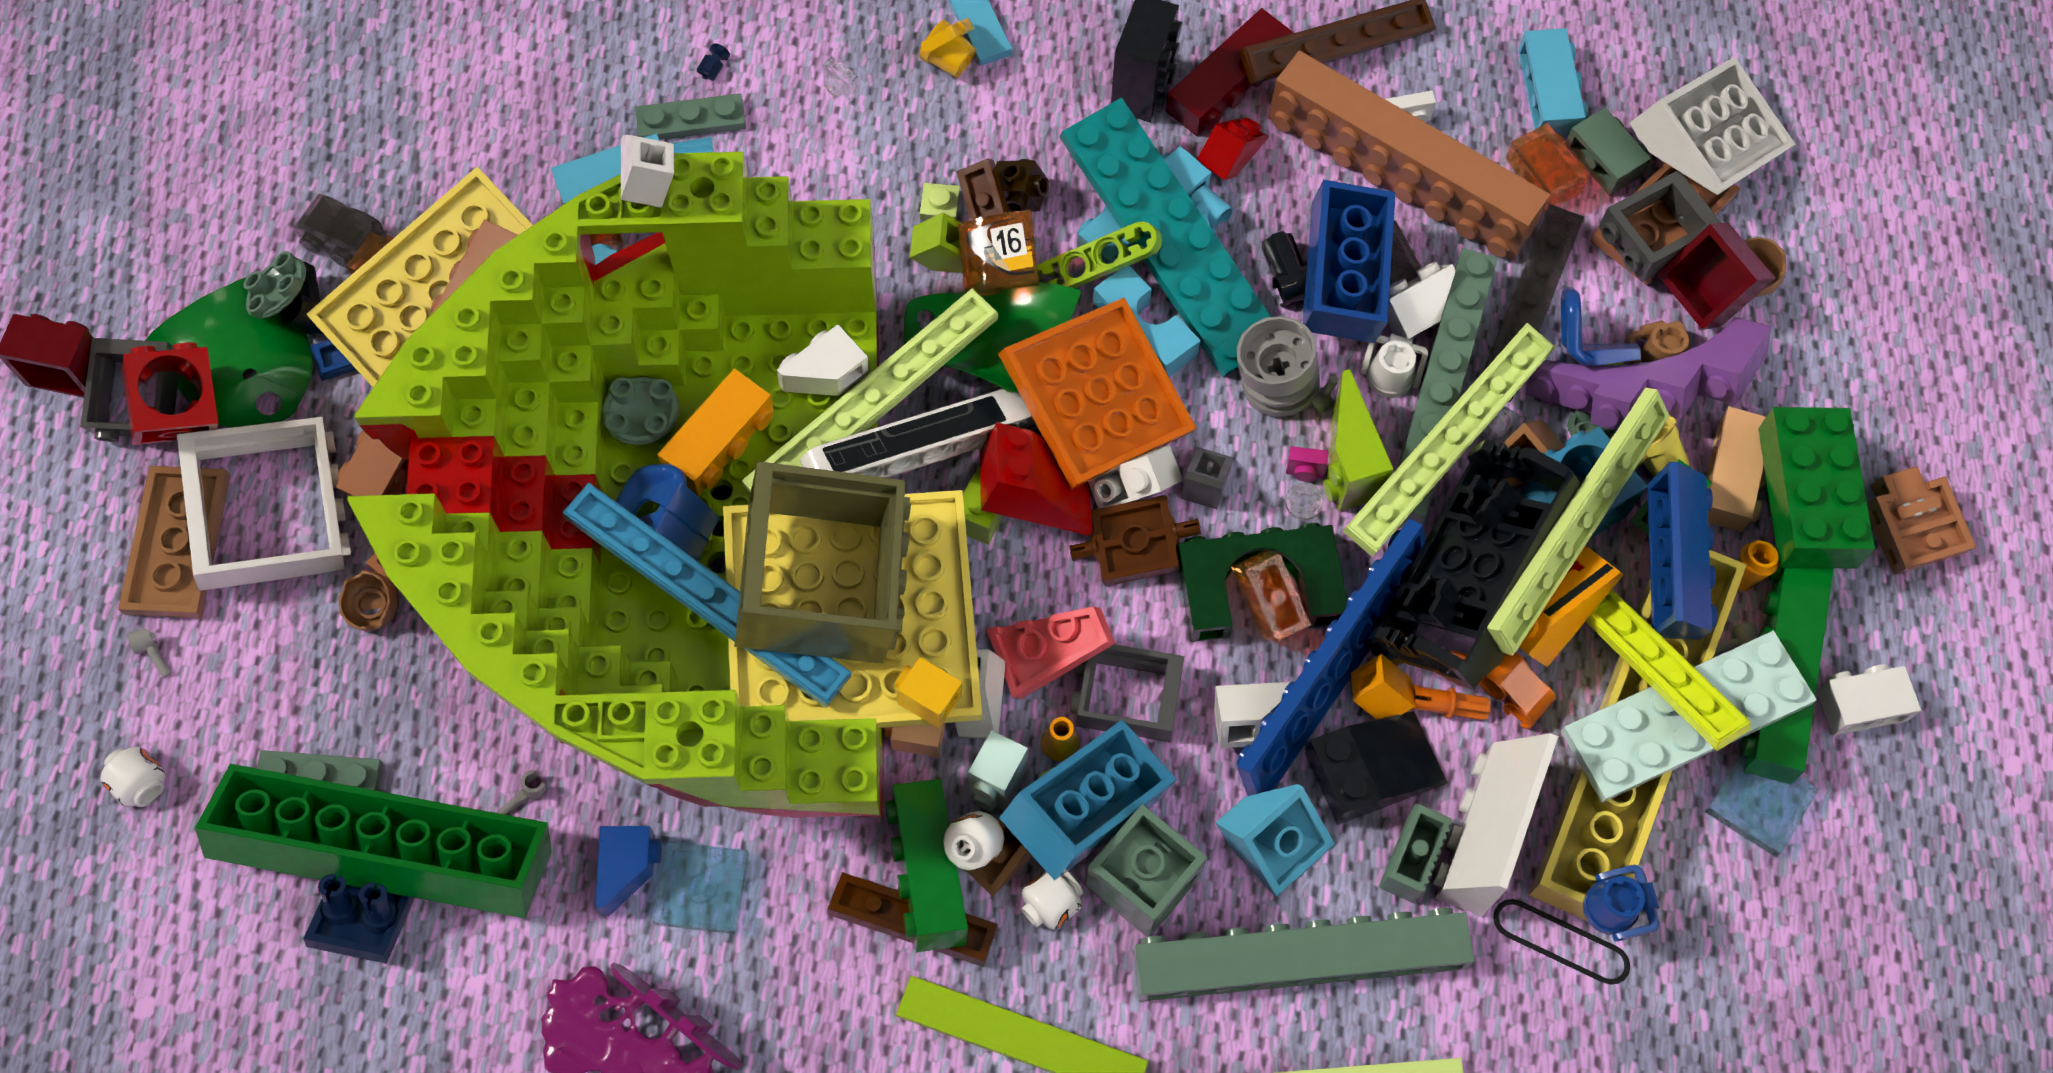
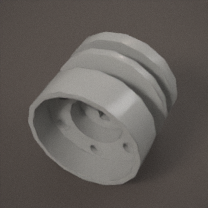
M1276 316L1264 318L1252 324L1241 335L1236 348L1243 393L1250 406L1262 414L1274 417L1292 416L1306 409L1316 397L1320 388L1316 342L1309 328L1296 319Z

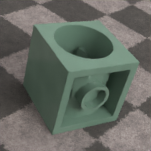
M1141 804L1088 866L1086 887L1142 934L1150 937L1199 880L1207 856L1146 806Z

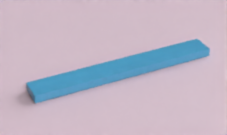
M588 483L562 512L563 518L735 642L740 591L595 486ZM744 648L825 708L829 706L852 675V672L829 657Z

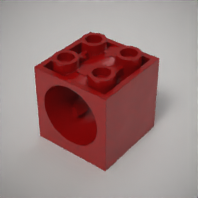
M185 342L174 344L172 346L173 350L156 351L155 346H139L131 348V353L123 354L122 373L133 445L178 441L177 434L217 430L218 418L207 347H197V343ZM157 372H176L194 384L198 392L199 401L194 399L184 413L176 415L162 414L143 401L139 393V387L142 382L144 384L147 383Z

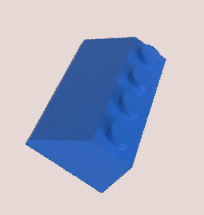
M1669 462L1647 484L1652 628L1663 638L1701 640L1712 632V628H1715L1717 623V608L1715 604H1711V589L1715 585L1716 572L1714 566L1710 565L1709 550L1712 549L1714 544V531L1712 527L1708 526V512L1711 510L1713 501L1712 490L1707 488L1705 474L1681 463Z

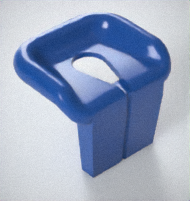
M1573 287L1563 289L1561 293V341L1567 352L1579 364L1583 366H1596L1641 359L1640 347L1636 343L1582 345L1580 294Z
M657 464L639 468L625 482L615 502L635 516L639 508L646 501L650 500L659 504L660 506L656 512L639 519L698 561L720 517L692 490L686 487V477L676 466Z

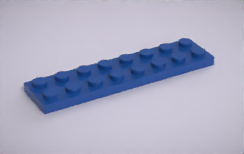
M1408 519L1401 530H1396L1388 543V549L1383 557L1372 563L1367 579L1362 587L1351 593L1346 604V610L1339 620L1332 621L1327 628L1323 643L1317 651L1313 650L1307 656L1303 671L1297 680L1290 682L1286 686L1279 706L1274 713L1267 714L1263 719L1259 730L1260 733L1251 745L1248 744L1242 749L1237 760V769L1247 796L1276 788L1351 679V672L1358 669L1370 650L1362 641L1367 632L1376 629L1426 540L1423 524Z

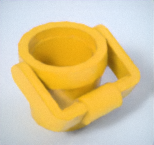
M969 17L954 24L944 19L940 21L930 32L926 40L921 43L919 58L927 64L931 63L958 78L971 63L977 51L963 37V35L975 29Z

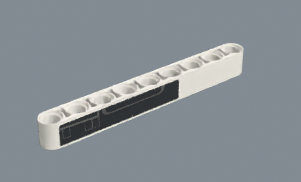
M1001 389L816 446L802 456L800 463L802 467L888 478L982 448L996 422L1030 431H1035L1039 428L1019 391L1007 392Z

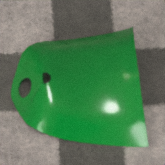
M246 278L237 280L196 300L169 317L153 330L145 340L169 342L172 345L194 342L197 343V347L208 348L218 424L229 428L282 422L291 417L307 390L312 373V351L307 333L284 324L281 321L280 312L263 319L250 316L246 310L248 291L243 286ZM247 369H254L257 372L248 379L243 377V373ZM179 374L178 389L189 404L194 399L199 401L198 392L194 384ZM265 392H273L281 399L280 409L272 415L262 414L256 407L257 398Z
M1035 281L993 282L974 288L998 312V320L942 367L962 370L986 379L1002 387L1007 392H1017L1018 390L998 354L1008 346L1070 321L1081 295V290ZM969 290L956 293L930 294L911 300L907 304L904 316V345L922 330L917 322V316L920 311L927 310L937 318Z

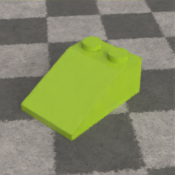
M1350 369L1342 372L1334 398L1326 480L1323 481V488L1329 502H1336L1339 512L1366 504L1389 479L1393 471L1392 464Z

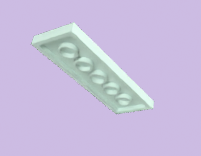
M1774 630L1694 667L1751 722L1750 731L1736 740L1807 708L1817 701ZM1652 687L1575 721L1561 730L1562 735L1602 803L1715 751Z

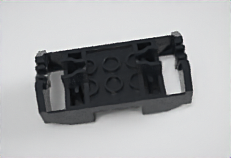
M1484 440L1471 449L1467 456L1470 463L1429 533L1424 545L1376 629L1367 632L1362 641L1375 657L1382 653L1396 666L1405 663L1429 670L1459 686L1473 690L1476 689L1483 677L1501 664L1506 655L1498 648L1487 626L1581 486V483L1568 466L1536 449L1527 447L1521 449L1520 446H1515L1510 451L1506 444L1500 443L1497 446L1491 440ZM1511 477L1516 478L1517 481L1524 482L1526 480L1540 483L1557 492L1551 504L1521 498L1509 483L1503 479ZM1443 648L1467 654V657L1463 660Z

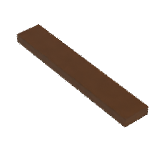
M1409 0L1247 46L1239 51V55L1249 83L1253 85L1279 77L1299 50L1325 64L1430 33L1436 27L1426 0Z

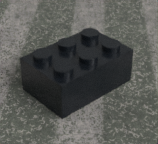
M1135 0L1116 47L1111 103L1122 97L1136 119L1151 123L1154 112H1162L1167 92L1164 90L1166 85L1172 84L1178 65L1175 61L1180 48L1178 39L1183 22L1178 20L1179 5L1163 0Z

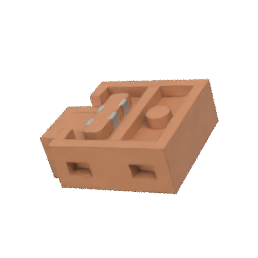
M1918 466L1882 476L1870 485L1875 495V498L1867 503L1870 523L1894 575L1957 557L1976 548L1946 476L1925 483Z

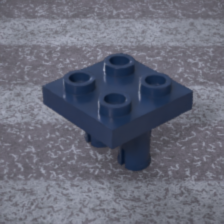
M335 874L324 876L318 884V890L322 895V899L303 938L306 947L387 964L415 898L387 893L386 887L382 884L376 887V884L371 882L361 888L347 885L345 878L340 875L337 879Z

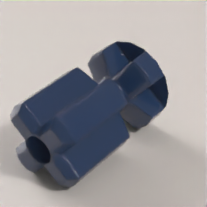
M713 43L709 48L712 55H705L696 69L705 80L710 79L714 81L723 68L720 60L727 61L730 57L729 51L717 43Z

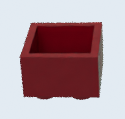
M1729 223L1709 224L1657 273L1658 277L1702 330L1719 328L1775 279Z
M13 313L0 342V359L25 386L84 398L91 342L94 337L86 326L78 322L67 321L64 324L54 322L39 314L24 316Z

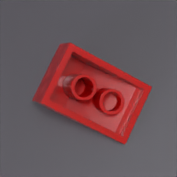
M996 422L980 450L981 510L1089 536L1092 532L1089 483L1086 482L1071 489L1043 438L1033 431Z

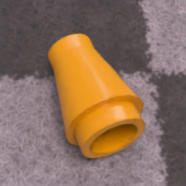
M1757 540L1746 544L1742 548L1738 561L1747 565L1738 590H1750L1755 584L1777 570L1779 555L1772 544Z
M1066 717L1055 718L1041 736V748L1048 758L1062 762L1080 748L1079 734L1074 729L1073 723ZM1058 733H1065L1066 735L1058 736Z

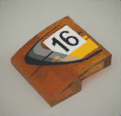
M1031 210L996 214L958 224L965 294L970 289H974L980 296L1002 294L1004 289L1039 286Z

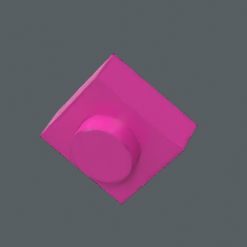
M1290 446L1286 474L1294 475L1295 479L1303 482H1312L1317 478L1324 479L1329 451Z

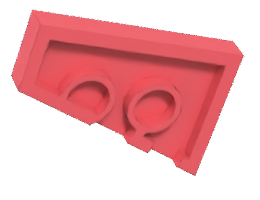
M1094 606L1054 614L1049 618L1016 622L1015 625L986 628L995 654L1006 661L1004 677L1012 698L1023 699L1116 644L1102 609Z

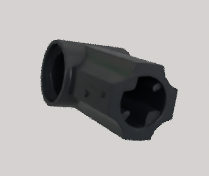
M1284 231L1274 233L1268 239L1262 241L1261 248L1273 275V289H1278L1283 302L1280 306L1284 307L1304 301L1307 266L1303 262L1292 233H1285Z
M303 262L306 267L305 281L293 301L280 312V318L288 326L314 337H321L324 333L306 315L321 302L315 266Z

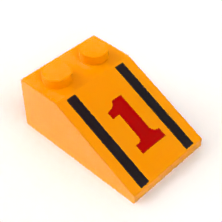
M1585 545L1519 647L1535 660L1548 667L1624 574Z

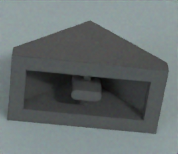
M1197 447L1186 471L1181 499L1218 509L1234 458Z

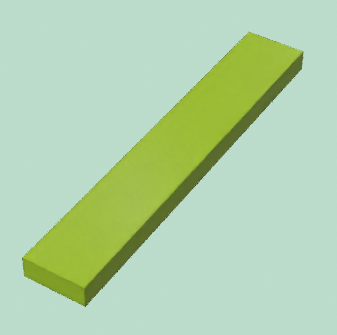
M912 975L896 1013V1017L1050 1073H1145L1148 1060Z

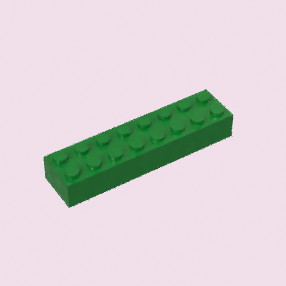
M231 763L195 826L203 856L207 859L321 880L326 875L335 874L336 879L340 875L345 878L347 885L362 888L365 884L373 882L376 884V887L379 884L384 885L387 893L519 918H526L552 853L548 822Z

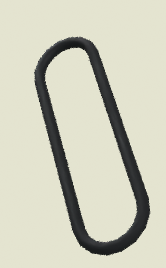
M1504 900L1494 910V924L1501 934L1549 958L1609 985L1619 984L1629 974L1630 962L1628 956L1622 949L1612 943L1520 900ZM1507 905L1520 906L1617 952L1624 961L1623 973L1614 979L1605 978L1506 931L1499 920L1501 910Z

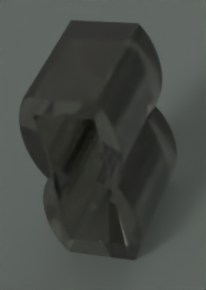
M317 194L293 227L300 237L299 243L305 249L314 254H318L322 250L330 254L333 261L345 268H349L351 264L360 268L370 259L387 235L381 223L374 217L358 209L347 207L336 199L323 194Z

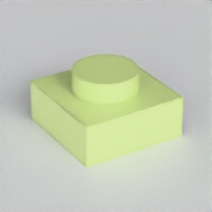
M924 183L920 220L930 219L943 212L956 219L960 186Z

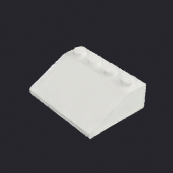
M1735 57L1660 99L1629 123L1636 132L1638 140L1645 145L1649 153L1716 195L1796 145Z
M1549 733L1493 742L1486 754L1478 753L1471 771V775L1477 777L1474 789L1466 788L1458 811L1465 813L1461 826L1453 825L1446 842V847L1452 849L1448 863L1440 862L1433 880V884L1439 886L1436 899L1482 917L1507 890L1559 736Z

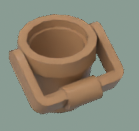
M1662 320L1641 325L1640 330L1626 335L1624 343H1635V340L1640 338L1643 340L1648 339L1640 349L1641 359L1632 360L1630 364L1656 361L1691 349L1685 326L1680 321L1666 324Z

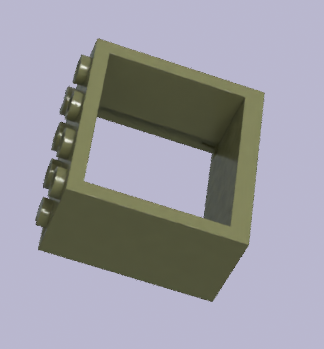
M757 461L748 503L734 647L883 664L888 650H895L897 635L902 632L905 612L904 608L899 607L900 595H904L907 580V570L901 569L902 557L906 558L909 545V533L903 532L904 523L909 520L911 510L910 497H904L906 480ZM769 513L880 527L874 619L760 606Z

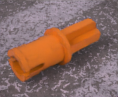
M1416 684L1413 685L1414 696L1425 697L1426 701L1414 699L1415 707L1411 710L1444 714L1446 719L1458 716L1484 721L1489 717L1491 702L1487 697L1459 693L1453 687L1441 690Z

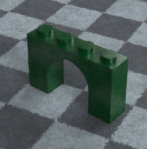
M1307 523L1301 525L1298 529L1291 530L1271 527L1257 534L1245 535L1243 532H1231L1225 534L1222 538L1215 539L1195 536L1178 544V557L1181 568L1179 575L1191 642L1230 637L1233 624L1226 590V580L1237 567L1252 561H1267L1277 564L1294 578L1300 593L1306 628L1329 626L1332 621L1339 620L1346 610L1347 596L1333 525L1321 526L1319 523Z

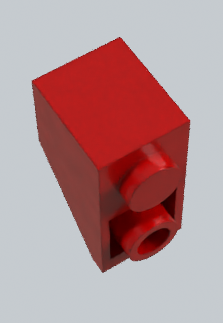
M1248 117L1218 123L1213 128L1197 160L1223 180L1235 178L1269 136L1260 131L1262 126Z

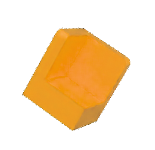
M1382 653L1351 672L1353 701L1375 719L1402 715L1415 707L1411 677Z

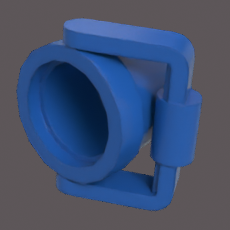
M1629 865L1595 875L1597 883L1586 892L1583 900L1584 915L1594 929L1606 935H1612L1614 942L1653 933L1659 929L1660 921L1656 909H1659L1660 906L1653 883L1647 881L1646 874L1641 867ZM1635 874L1636 881L1627 877V875ZM1642 910L1646 912L1649 925L1630 929L1637 922L1640 912Z

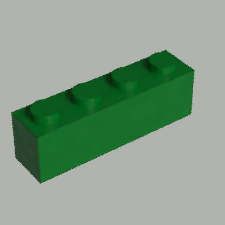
M933 779L893 784L892 800L885 801L887 823L888 825H895L897 837L891 838L894 862H901L903 870L902 875H897L900 900H908L909 913L903 914L906 938H914L916 953L966 946L968 926L957 866L949 860L944 850L943 840L945 832L950 825L942 780Z

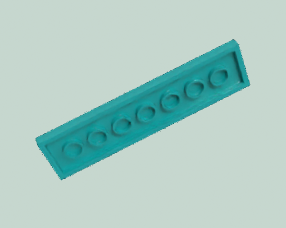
M1122 97L1063 130L1059 138L1120 228L1143 221L1159 229L1162 235L1161 248L1153 256L1144 259L1143 262L1188 328L1201 340L1200 346L1219 374L1225 377L1238 369L1236 348L1241 335L1252 324L1271 317V315ZM1141 231V238L1131 244H1139L1146 248V240L1151 238V234L1149 235Z

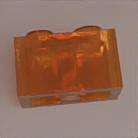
M1548 123L1513 140L1505 158L1518 176L1550 194L1544 208L1545 212L1581 195L1589 179L1584 165L1573 157L1567 149L1563 137L1555 133Z
M1264 551L1231 567L1262 638L1278 642L1311 625L1280 553Z

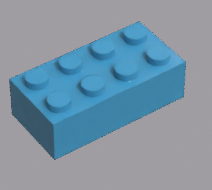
M1121 720L1020 791L999 819L1055 881L1116 835L1141 804L1148 809L1156 804L1177 779L1131 728Z

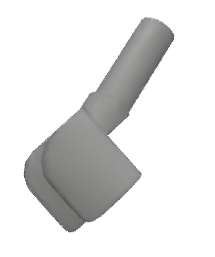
M1331 376L1325 386L1319 388L1316 397L1312 400L1311 404L1315 409L1316 416L1333 406L1334 400L1331 394L1339 381L1338 377Z
M1745 622L1735 625L1733 627L1735 638L1719 643L1714 656L1758 638L1755 623Z
M145 628L130 632L128 640L133 652L139 654L147 651L163 678L172 674L157 648L159 647L158 642L153 640V638H156L155 634Z
M535 770L526 772L521 778L522 789L496 813L509 815L528 799H539L546 791V782L544 781L535 789H530L527 785L537 778V772Z

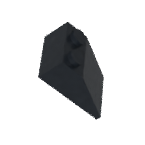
M1414 711L1343 727L1311 739L1305 751L1337 825L1448 783Z

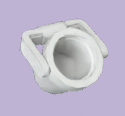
M1392 333L1390 337L1380 335L1376 342L1384 345L1369 364L1375 343H1368L1360 374L1366 375L1367 372L1366 378L1369 386L1377 394L1390 398L1403 396L1411 389L1412 385L1415 389L1419 388L1428 357L1427 349L1423 346L1412 344L1413 339H1406L1403 336ZM1415 353H1418V354H1422V355H1421V359H1420L1419 366H1418V369H1417V373H1416V376H1415V364H1416V354H1415Z

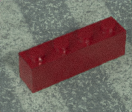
M1261 8L1167 93L1165 112L1195 136H1198L1205 128L1208 131L1212 130L1219 123L1222 113L1228 107L1236 108L1244 99L1245 91L1252 86L1247 78L1239 51L1247 46L1293 34V31ZM1263 82L1253 84V86L1258 87Z

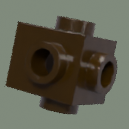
M1029 159L997 161L996 169L1009 212L1020 214L1023 212L1040 211L1044 197L1048 193L1050 181L1036 161Z

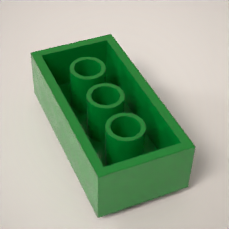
M1773 407L1758 428L1776 548L1779 555V567L1858 569L1875 550L1851 409Z

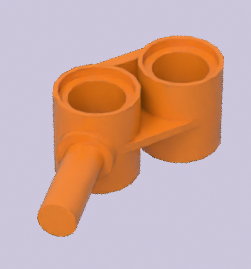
M1451 650L1452 654L1463 660L1467 657V654ZM1517 652L1514 655L1506 654L1501 664L1478 683L1487 694L1497 700L1503 701L1508 696V700L1503 704V710L1507 715L1511 713L1522 722L1520 726L1524 729L1532 728L1556 700L1553 690L1540 680L1529 668L1524 658Z

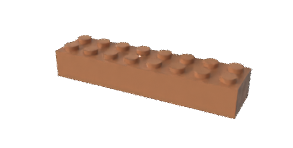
M1300 50L1276 79L1268 119L1272 120L1277 129L1283 132L1291 131L1301 137L1308 147L1315 150L1321 149L1332 155L1335 162L1340 166H1351L1363 173L1364 178L1371 184H1382L1396 192L1395 196L1400 201L1405 203L1412 202L1425 210V213L1435 221L1443 220L1454 226L1462 237L1478 240L1486 245L1488 250L1497 257H1507L1514 261L1535 231L1550 197L1548 192Z

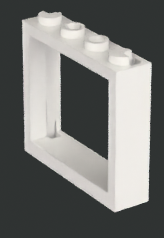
M323 417L177 434L193 576L198 591L322 574L345 569L343 556H350L351 550L348 532L340 533L338 522L346 521L343 498L335 499L333 487L338 483L339 469L338 464H330L328 453H336L333 431L325 432ZM315 445L330 549L212 565L200 460Z

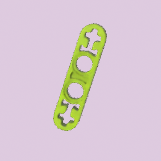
M1135 222L1035 265L1030 269V271L1034 270V273L1027 274L1028 280L1041 282V274L1050 277L1060 274L1063 280L1055 278L1047 283L1072 288L1080 287L1153 256L1161 248L1162 235L1158 228L1148 222ZM1141 231L1149 235L1151 234V238L1146 240V248L1139 244L1127 248L1122 240L1125 237V241L1133 243L1141 238ZM1114 243L1119 250L1118 258L1113 263L1106 264L1102 259V250L1106 245ZM1081 257L1085 262V272L1080 277L1073 278L1069 273V264L1073 259Z

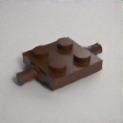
M1161 495L1091 510L1094 527L1091 537L1092 541L1069 545L1072 561L1095 556L1100 564L1102 581L1105 586L1181 571L1178 557L1179 538L1201 535L1202 533L1198 518L1176 523L1171 515L1167 496Z

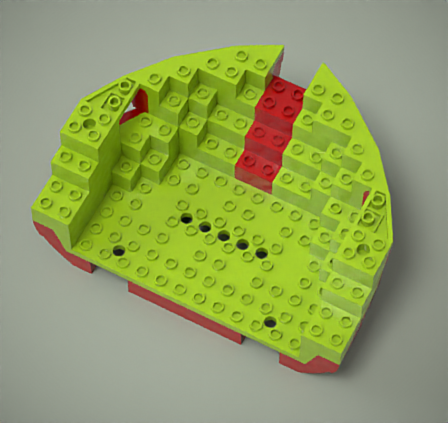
M743 151L674 153V175L662 208L621 200V174L577 195L494 251L404 342L355 413V419L364 432L372 439H379L393 453L403 459H409L406 494L348 496L347 500L391 582L469 675L560 743H565L646 785L657 788L667 795L703 807H728L752 814L789 818L836 816L882 818L884 728H878L876 718L790 721L786 705L741 706L736 690H730L728 637L563 518L562 512L588 483L616 501L625 482L636 470L646 465L660 464L657 454L735 368L771 394L774 414L765 429L762 431L757 430L749 438L748 446L744 453L738 459H731L727 463L717 484L710 489L706 487L698 496L720 517L718 522L724 521L723 506L748 505L750 493L744 488L742 480L756 469L757 461L765 462L861 381L859 380L840 396L784 392L779 386L777 369H779L782 361L790 354H799L807 348L818 333L824 330L830 331L836 325H839L867 355L869 374L879 366L876 260L870 199L792 201L789 177H748ZM655 233L609 255L595 265V256L589 234ZM646 376L669 381L679 399L680 414L675 426L665 437L650 444L632 445L620 442L609 434L602 422V406L606 396L610 393V386L614 380L621 377L630 379ZM878 421L867 430L879 427ZM726 485L733 489L731 496L726 500H716L712 497L713 490L718 486ZM650 500L646 501L639 508L636 517L640 518L654 513L660 505ZM711 534L698 560L709 570H711L710 566L715 559L725 558L724 536L718 537ZM726 572L720 574L715 573L720 578L726 581Z

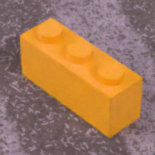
M734 368L657 454L660 464H671L679 468L686 477V487L697 496L706 487L708 489L712 488L720 480L723 468L731 459H738L744 453L748 446L749 438L757 430L762 431L772 420L774 410L771 394Z

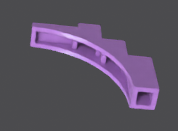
M1734 317L1720 333L1705 343L1681 354L1651 362L1629 365L1583 366L1545 359L1526 381V395L1590 413V424L1615 431L1618 430L1645 387L1657 389L1669 415L1678 419L1683 418L1698 395L1735 405L1767 358L1772 326Z

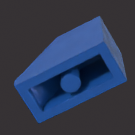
M600 826L595 908L601 916H610L653 876L654 863L661 862V839H655V834L650 826Z

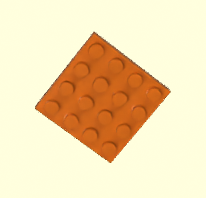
M1125 297L1008 346L998 354L1071 489L1109 472L1122 463L1184 437L1197 429Z

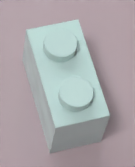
M992 730L990 731L968 771L969 794L974 796L972 801L976 805L991 812H994L995 808L1002 811L1006 810L1027 771L1028 748Z

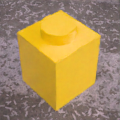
M922 657L918 658L913 667L907 665L895 683V687L898 688V704L938 729L941 728L962 697V681Z

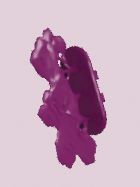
M612 963L611 971L632 992V995L629 997L610 996L607 990L608 981L603 971L596 966L581 968L578 974L571 980L553 979L552 986L547 992L551 1006L541 1018V1033L545 1039L543 1056L545 1069L548 1072L586 1073L600 1070L601 1073H713L712 1062L714 1059L735 1070L743 1066L735 1054L708 1033L713 1025L701 1015L684 1014L676 1007L681 999L668 989L652 988L637 974L620 964ZM600 995L607 999L604 1004H595L596 998ZM645 1003L670 1023L658 1039H648L637 1030L635 1012ZM615 1006L614 1009L617 1012L625 1008L626 1012L617 1020L604 1022L600 1019V1012ZM629 1018L631 1021L630 1030L625 1032L622 1023ZM680 1031L705 1051L704 1055L688 1064L681 1060L680 1054L673 1044L674 1036Z

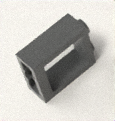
M1676 171L1608 207L1599 228L1605 241L1612 244L1622 256L1627 269L1634 272L1640 281L1643 282L1656 275L1709 224L1721 223V221L1680 171ZM1661 200L1687 232V235L1653 253L1627 220V217Z
M92 338L80 427L93 433L94 439L105 442H118L119 436L131 437L130 423L108 422L115 362L123 363V354L131 353L130 349L134 347L155 346L156 351L173 350L172 344L160 341ZM171 371L158 372L154 408L162 414H175L179 373Z
M1114 644L1080 664L1077 668L1076 676L1084 677L1082 689L1073 690L1070 713L1077 714L1076 727L1107 731L1123 720L1138 737L1170 742L1185 656ZM1097 663L1165 675L1157 723L1089 711Z

